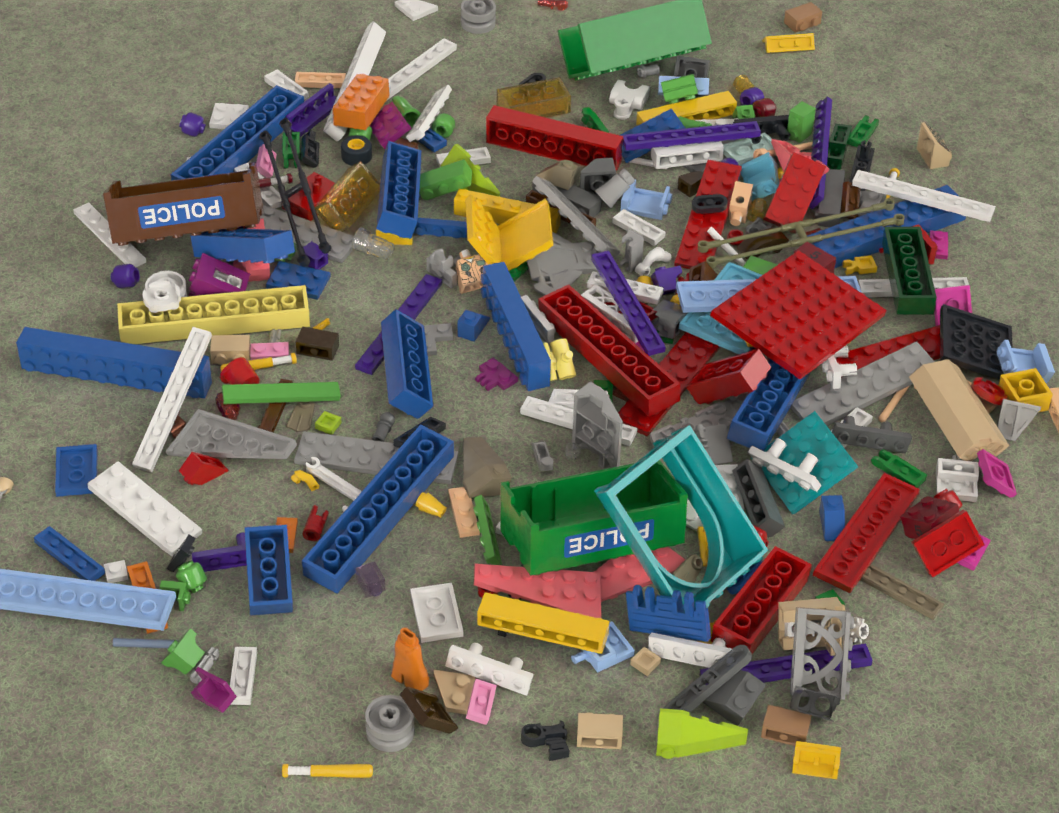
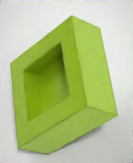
M324 411L315 422V429L333 435L342 423V418Z

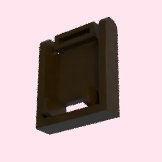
M407 686L400 693V696L421 726L448 734L458 729L457 724L454 723L442 704L437 703L439 699L436 695Z

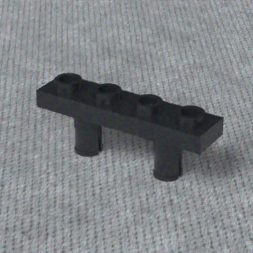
M789 115L734 119L733 122L757 121L761 134L777 133L782 141H787L790 138L789 136H791L787 130ZM762 136L750 139L753 144H758Z
M866 140L861 141V146L858 145L849 180L851 183H853L858 170L870 173L875 148H871L872 143L870 141L867 142V146H865Z

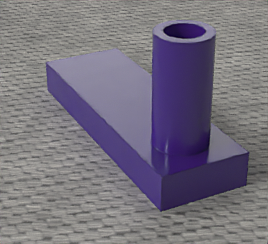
M241 532L236 535L237 546L192 552L193 563H200L204 572L247 566L245 533Z

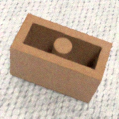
M812 2L785 11L784 24L795 33L804 31L807 28L821 24L822 11Z
M768 705L761 738L795 746L796 741L806 742L812 715L785 709L780 706Z

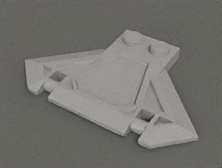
M552 232L553 246L549 250L536 255L533 259L526 261L531 279L538 281L537 284H534L535 291L545 296L568 284L571 286L581 274H588L593 271L598 272L591 260L592 254L597 253L593 242L571 243Z

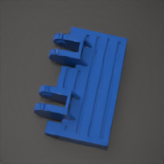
M635 585L633 591L626 592L630 631L649 634L657 633L708 642L711 639L708 608H706V601L697 600L694 603L692 592H686L684 605H682V596L679 590H675L672 597L657 595L656 600L653 587L648 586L646 588L645 599H643V591L640 585Z

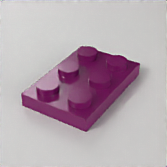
M393 102L385 105L369 125L372 128V133L384 149H386L388 141L395 142L412 129Z

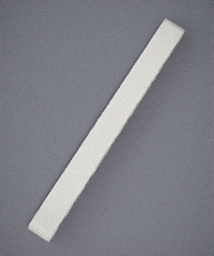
M374 21L368 25L362 36L335 103L356 74H366L368 76L386 34V31ZM332 108L323 131L337 142L344 136L347 127L334 125Z

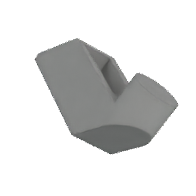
M546 442L531 443L539 471L553 470V459L550 457Z

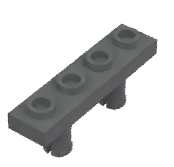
M845 416L843 423L835 422L832 433L841 444L879 450L885 449L886 451L906 453L912 440L911 433L893 431L892 424L888 421L881 423L880 429L856 425L853 416Z

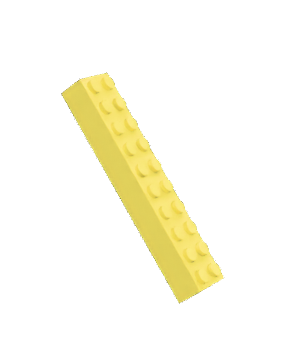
M306 285L181 297L177 309L159 311L157 313L150 312L143 301L117 303L120 340L123 343L129 344L188 339L192 327L209 331L212 335H232L271 331L272 329L283 330L302 328V326L310 327Z

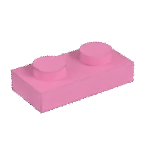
M263 144L259 147L256 165L257 171L268 178L273 176L274 170L268 151ZM272 150L273 155H274V158H275V161H276V156H277V154Z
M289 342L253 343L250 347L251 360L289 355Z
M479 679L475 680L466 719L487 725L497 685Z

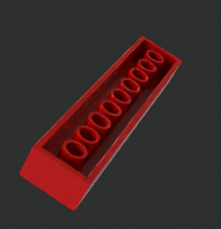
M569 284L538 299L540 312H543L549 323L554 325L556 332L564 339H567L572 347L648 417L680 401V383Z

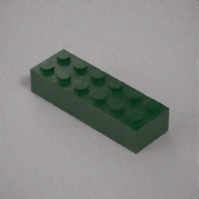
M884 227L882 247L896 314L934 315L937 297L921 227Z

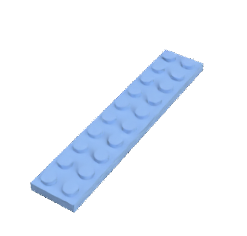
M837 276L861 292L856 276ZM756 279L677 282L676 290L682 312H711Z
M0 569V609L164 631L176 599L175 591Z

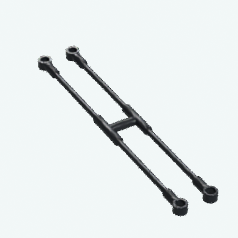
M284 118L280 121L279 125L283 128L286 137H288L299 172V184L286 191L271 149L270 140L272 136L268 131H263L259 138L264 142L265 148L268 151L278 183L281 201L284 209H286L299 256L297 262L302 267H306L309 265L310 259L301 246L288 198L303 189L318 231L319 249L322 253L327 254L331 251L332 246L327 242L320 226L311 198V190L292 139V131L290 129L292 123L287 118Z

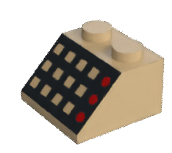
M922 122L917 143L918 152L929 169L949 166L952 159L951 151L947 148L939 134L925 122Z

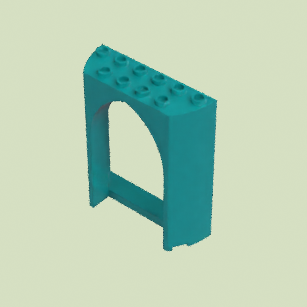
M687 425L672 432L666 438L656 440L653 443L655 447L611 483L596 488L594 492L659 594L672 597L673 592L679 590L682 596V605H684L686 592H692L694 603L697 600L706 601V608H708L711 600L723 595L725 588L731 587L737 582L736 579L739 576L750 571L749 567L752 564L760 562L768 549L690 425ZM661 458L676 481L688 494V500L698 514L706 533L708 564L701 583L681 580L669 573L658 562L616 496L617 493Z

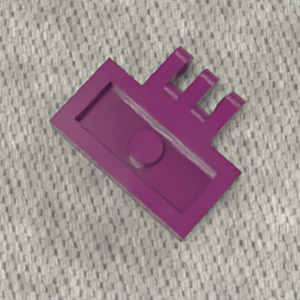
M494 357L479 365V370L482 373L475 378V381L480 382L482 387L485 386L487 391L497 385L505 390L518 382V377Z

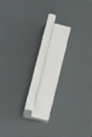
M596 284L581 294L634 343L638 342L624 315L618 313L621 310L611 293ZM597 292L600 295H602V297H594L592 296V294ZM604 302H613L615 305H606Z

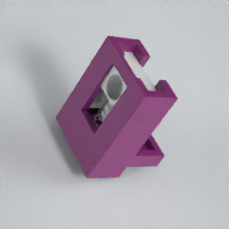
M202 253L199 259H195L192 266L194 271L191 272L188 279L191 282L188 296L246 291L250 273Z

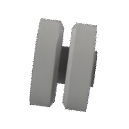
M464 0L461 3L462 28L474 34H483L493 30L496 24V4L494 1Z
M385 695L374 699L368 705L365 712L366 735L373 747L384 752H396L406 748L412 742L415 734L414 715L402 697Z

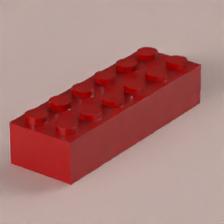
M775 546L713 624L710 641L713 642L716 638H721L725 641V647L731 649L739 645H745L753 654L778 621V602L793 601L809 580L812 564Z

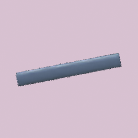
M113 638V647L169 648L174 640Z

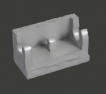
M629 229L627 234L622 237V243L626 241L625 259L621 261L620 266L622 267L625 263H629L626 271L631 273L639 263H642L644 236Z

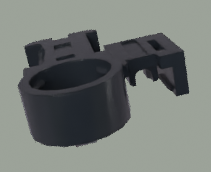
M560 720L559 724L551 726H541V723L523 726L521 730L522 744L527 747H538L545 745L546 740V746L549 745V761L569 757L570 750L566 742L568 732L567 729H564L565 724L562 720ZM534 733L537 734L539 737L530 738L527 737L526 734Z

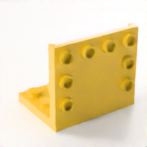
M472 194L466 197L467 240L488 265L505 262L509 271L517 268L523 262L533 259L541 252L549 250L553 246L550 206L546 199L497 226L491 214L483 209L478 199L476 200Z

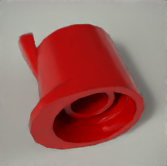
M244 357L231 361L221 371L219 377L221 382L230 385L259 384L260 382L258 375Z

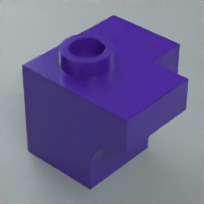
M681 266L667 269L666 267H659L655 269L650 278L653 285L663 288L662 295L674 293L676 291V278L682 274Z

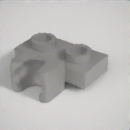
M440 248L426 258L427 271L442 279V282L450 288L457 285V272L451 268L453 266L452 255L446 258L443 249Z

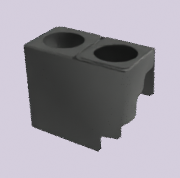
M663 300L653 309L657 311L656 316H659L654 325L658 326L656 330L660 331L658 333L660 336L674 339L682 331L679 329V323L687 313L682 312L680 304Z
M795 685L790 708L833 721L830 718L836 706L840 704V698ZM805 691L809 695V702L807 705L800 707L798 706L802 692ZM819 697H826L830 702V707L825 712H819L815 707V701Z

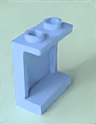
M636 179L623 194L621 211L625 209L634 215L662 220L664 214L667 215L669 204L672 201V193H670L669 186H666L664 193L636 188Z
M1004 340L996 351L1004 374L1036 368L1047 384L1055 373L1045 344L1038 343L1032 351L1011 348L1009 340Z

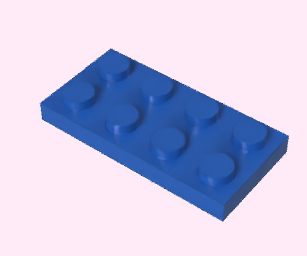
M670 109L620 134V136L685 129L675 112ZM623 145L622 157L625 163H628L650 152L651 149L626 151Z

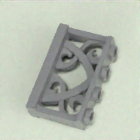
M796 607L790 695H793L795 685L802 687L804 684L815 681L820 690L818 692L836 696L840 700H845V695H849L850 683L846 682L847 673L851 671V660H848V651H852L853 640L849 638L850 629L854 627V616H851L850 611ZM807 614L825 615L820 625L806 619ZM836 617L841 621L842 627L840 631H834L833 627L835 624L830 625L828 631L824 629L826 622L830 618ZM815 632H817L813 642L806 640L807 634H812L814 637ZM821 637H824L833 648L835 655L826 666L819 670L816 661L810 656L804 655V649L813 648L819 643ZM842 637L841 647L836 640ZM811 663L815 673L812 674V669L805 671L804 665ZM840 663V671L837 672L834 669ZM824 677L825 681L830 684V678L836 677L838 685L834 690L828 691L822 686L821 678ZM805 691L802 692L801 696L809 697Z

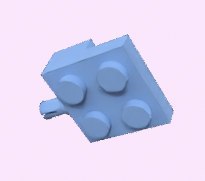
M611 621L609 622V635L602 654L580 649L581 652L572 655L571 660L574 664L587 660L598 673L633 657L635 650Z

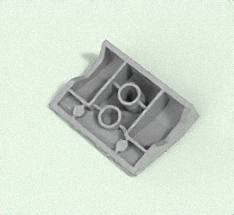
M590 381L574 393L572 449H590L599 455L598 466L602 469L620 466L623 421L606 391Z

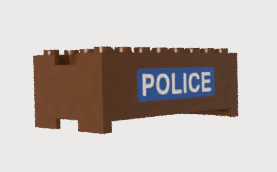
M256 162L249 163L250 170L128 187H122L121 180L113 181L103 193L112 244L118 243V246L129 244L130 241L144 243L147 242V239L154 238V241L164 240L167 236L180 238L183 237V234L189 233L191 236L202 234L201 232L203 231L217 233L220 232L219 229L227 228V231L237 230L240 226H245V228L256 227V224L260 222V216L264 212Z

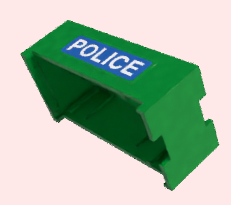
M658 460L616 494L650 550L685 543L688 494L662 462ZM633 464L511 488L509 481L501 482L500 531L510 546L515 545L520 553V561L530 576L550 571H559L569 567H578L588 563H597L621 556L634 555L594 492L596 488L611 483Z

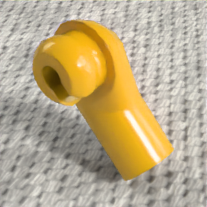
M296 470L291 475V480L294 483L299 484L302 480L311 491L317 490L320 487L311 474L302 470Z

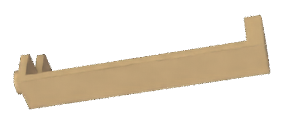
M950 360L923 364L909 376L959 458L964 461H973L978 457L977 452L982 449L997 457L1009 447L1008 442L959 367Z

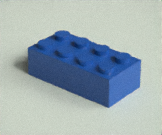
M287 525L245 527L250 615L293 612Z

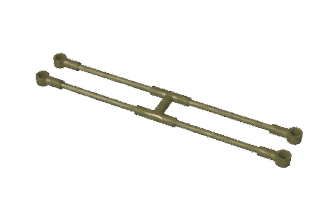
M887 198L882 203L813 220L807 219L781 225V227L724 240L718 239L709 242L702 240L698 242V251L706 253L709 249L723 244L780 231L796 230L800 239L792 240L789 243L732 256L727 255L717 258L709 256L706 262L714 269L717 265L728 263L730 260L787 247L802 246L805 242H820L822 239L879 226L886 227L894 224L902 226L905 217L903 214H895L893 218L884 219L881 222L809 237L803 230L804 227L812 226L815 223L868 211L874 212L883 209L891 211L894 209L895 201Z

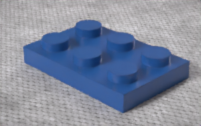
M279 261L266 283V288L306 285L307 298L318 300L331 274L327 271Z
M97 444L56 447V497L93 494L88 489L87 483L97 477Z

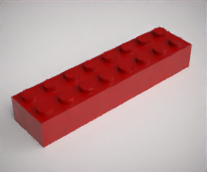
M493 105L486 116V143L558 161L569 160L585 166L595 159L613 158L616 172L622 162L623 136Z

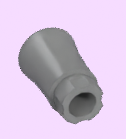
M624 168L619 174L616 173L604 185L597 188L595 192L612 208L617 200L630 188L629 185L635 182V179Z

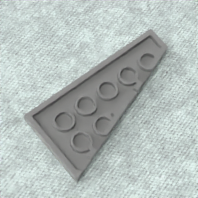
M745 392L737 397L731 396L730 400L724 403L718 402L696 412L695 416L691 418L685 417L680 419V423L675 425L669 424L650 433V441L653 448L655 447L653 443L656 440L666 438L672 432L687 425L695 428L696 425L700 424L703 427L726 424L728 433L732 419L749 393Z
M198 409L168 447L166 453L170 456L188 457L191 452L219 458L287 459L297 446L295 439Z

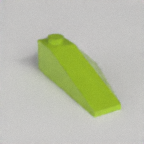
M455 144L442 162L441 167L465 159L472 170L471 186L462 189L500 196V191L488 177L484 178L479 165L472 163L470 160L471 155L459 144Z
M660 708L656 756L671 759L673 757L679 758L746 745L747 728L726 722L713 723L709 721L708 717L701 716L700 719L689 716L690 712L684 710Z

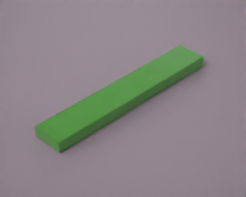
M338 382L222 385L224 404L340 401L341 398Z

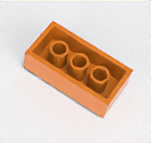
M356 74L333 106L334 125L367 130L389 98V79L382 78L381 76Z

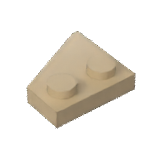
M434 670V679L437 682L446 712L467 714L475 677L467 674Z

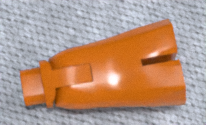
M402 628L395 642V657L391 677L399 683L404 682L405 687L423 691L429 686L430 679L423 663L421 646L414 632L408 628Z

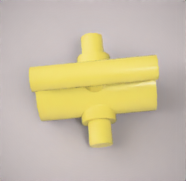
M558 339L550 342L551 352L548 343H543L551 359L550 381L557 380V375L559 380L575 377L576 372L572 360L573 353L569 349L567 339Z

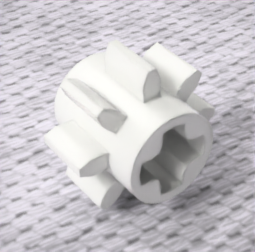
M854 617V627L850 629L849 638H852L854 643L861 644L862 639H866L869 634V627L864 623L865 619Z

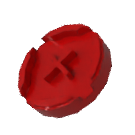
M982 377L975 378L971 388L981 398L1000 406L1003 399H1008V395H1004V390L990 380H986V382L981 381Z

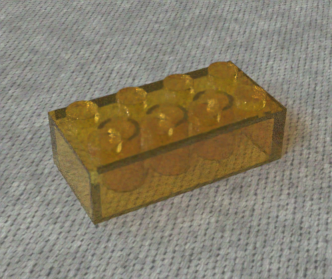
M558 77L497 89L496 105L546 118L571 113V95L561 78Z
M359 161L344 172L318 202L315 210L330 228L343 232L351 227L380 192V183L366 166Z

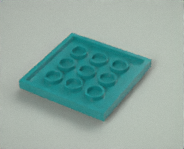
M814 411L778 437L787 444L778 459L792 466L799 467L808 453L817 457L818 462L810 474L815 476L821 484L817 492L812 489L805 490L798 482L793 481L791 483L779 473L775 475L767 467H761L765 478L790 512L795 514L856 470L858 465L816 411ZM775 440L767 446L764 452H768Z

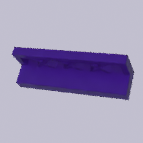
M327 84L286 115V118L292 123L290 128L292 132H300L301 137L330 115L337 98L334 96L333 84Z

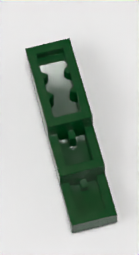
M835 123L828 147L827 167L829 169H842L852 130L851 125Z

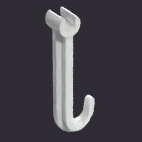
M311 457L312 465L306 462L307 473L324 481L354 501L362 492L320 465L318 458ZM348 506L342 507L343 512L348 508Z

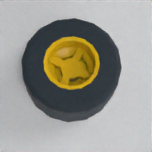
M359 135L345 138L341 143V158L343 162L351 166H362L369 163L372 159V144L370 140Z

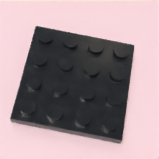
M943 304L940 308V361L948 359L959 367L1000 380L1004 372L1002 371L996 351L1004 340H1009L1010 346L1013 348L1012 326Z

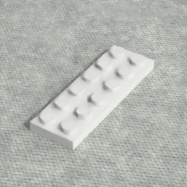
M119 461L87 483L90 491L170 556L175 554L188 534L195 538L202 534V529Z

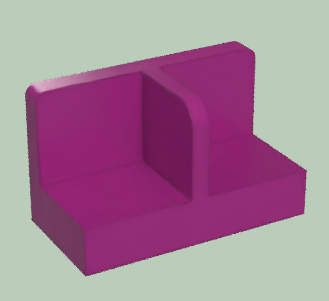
M197 667L195 671L202 680L191 692L192 696L217 711L224 713L236 699V694L226 681Z

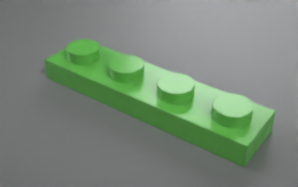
M479 495L474 497L476 506L473 509L479 519L477 527L482 533L480 541L486 551L483 555L487 564L502 565L490 507L483 496Z

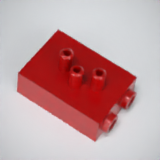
M316 172L306 177L317 216L341 199V186ZM303 189L288 198L293 215L309 221L313 220V215Z

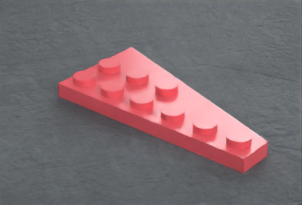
M669 547L651 550L658 562L671 574L686 560ZM633 554L609 559L594 571L601 573V602L617 598L618 595L627 591H633L635 585L645 587L653 584Z
M475 564L474 586L495 593L504 592L510 594L512 598H522L530 601V603L601 618V573L559 570L530 576L525 567Z

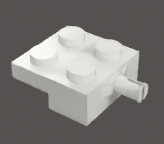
M953 455L952 459L938 458L936 466V494L947 488L948 491H955L961 501L977 502L978 462L962 461L958 456L956 460V455Z

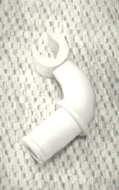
M656 247L647 254L642 263L636 266L635 272L640 276H648L650 266L654 261L667 263L671 260V254L664 251L661 247Z

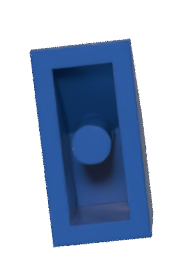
M465 310L457 321L458 337L475 342L489 322L490 317Z
M842 495L821 496L819 514L824 540L835 541L845 528V509Z

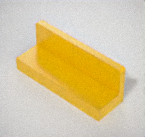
M814 33L766 36L762 39V42H765L766 53L815 50Z

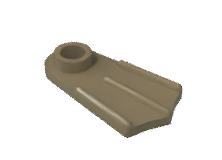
M314 401L297 402L286 427L296 432L310 430L315 406Z
M692 554L672 575L686 582L694 583L703 567V561L698 555Z

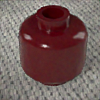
M762 98L752 104L755 118L774 116L776 113V105L770 98Z

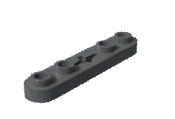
M745 645L734 647L666 704L663 709L691 712L697 708L705 699L749 664L752 653Z

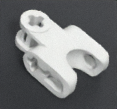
M617 80L609 98V103L616 106L614 117L624 120L630 117L633 109L642 110L649 98L650 86L641 85L637 89H629L625 86L626 81Z

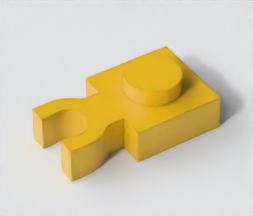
M872 255L854 257V261L843 260L842 266L846 268V275L853 274L854 272H858L859 275L877 272V265Z

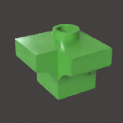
M190 628L182 635L179 641L174 640L167 649L169 652L161 663L166 667L176 668L184 674L191 671L205 653L196 644L195 637L197 633Z

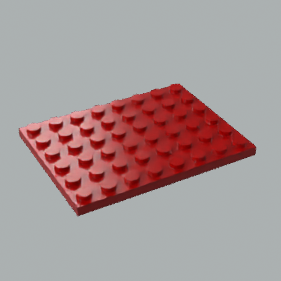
M797 251L714 308L710 316L750 345L759 349L763 354L798 379H802L883 318L887 310L853 288L850 284L844 282L834 273L823 268L819 263L806 256V254Z

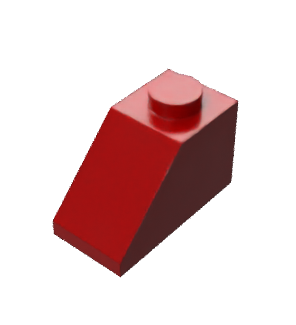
M191 452L179 469V472L184 476V481L190 485H203L229 471L218 458L196 452Z

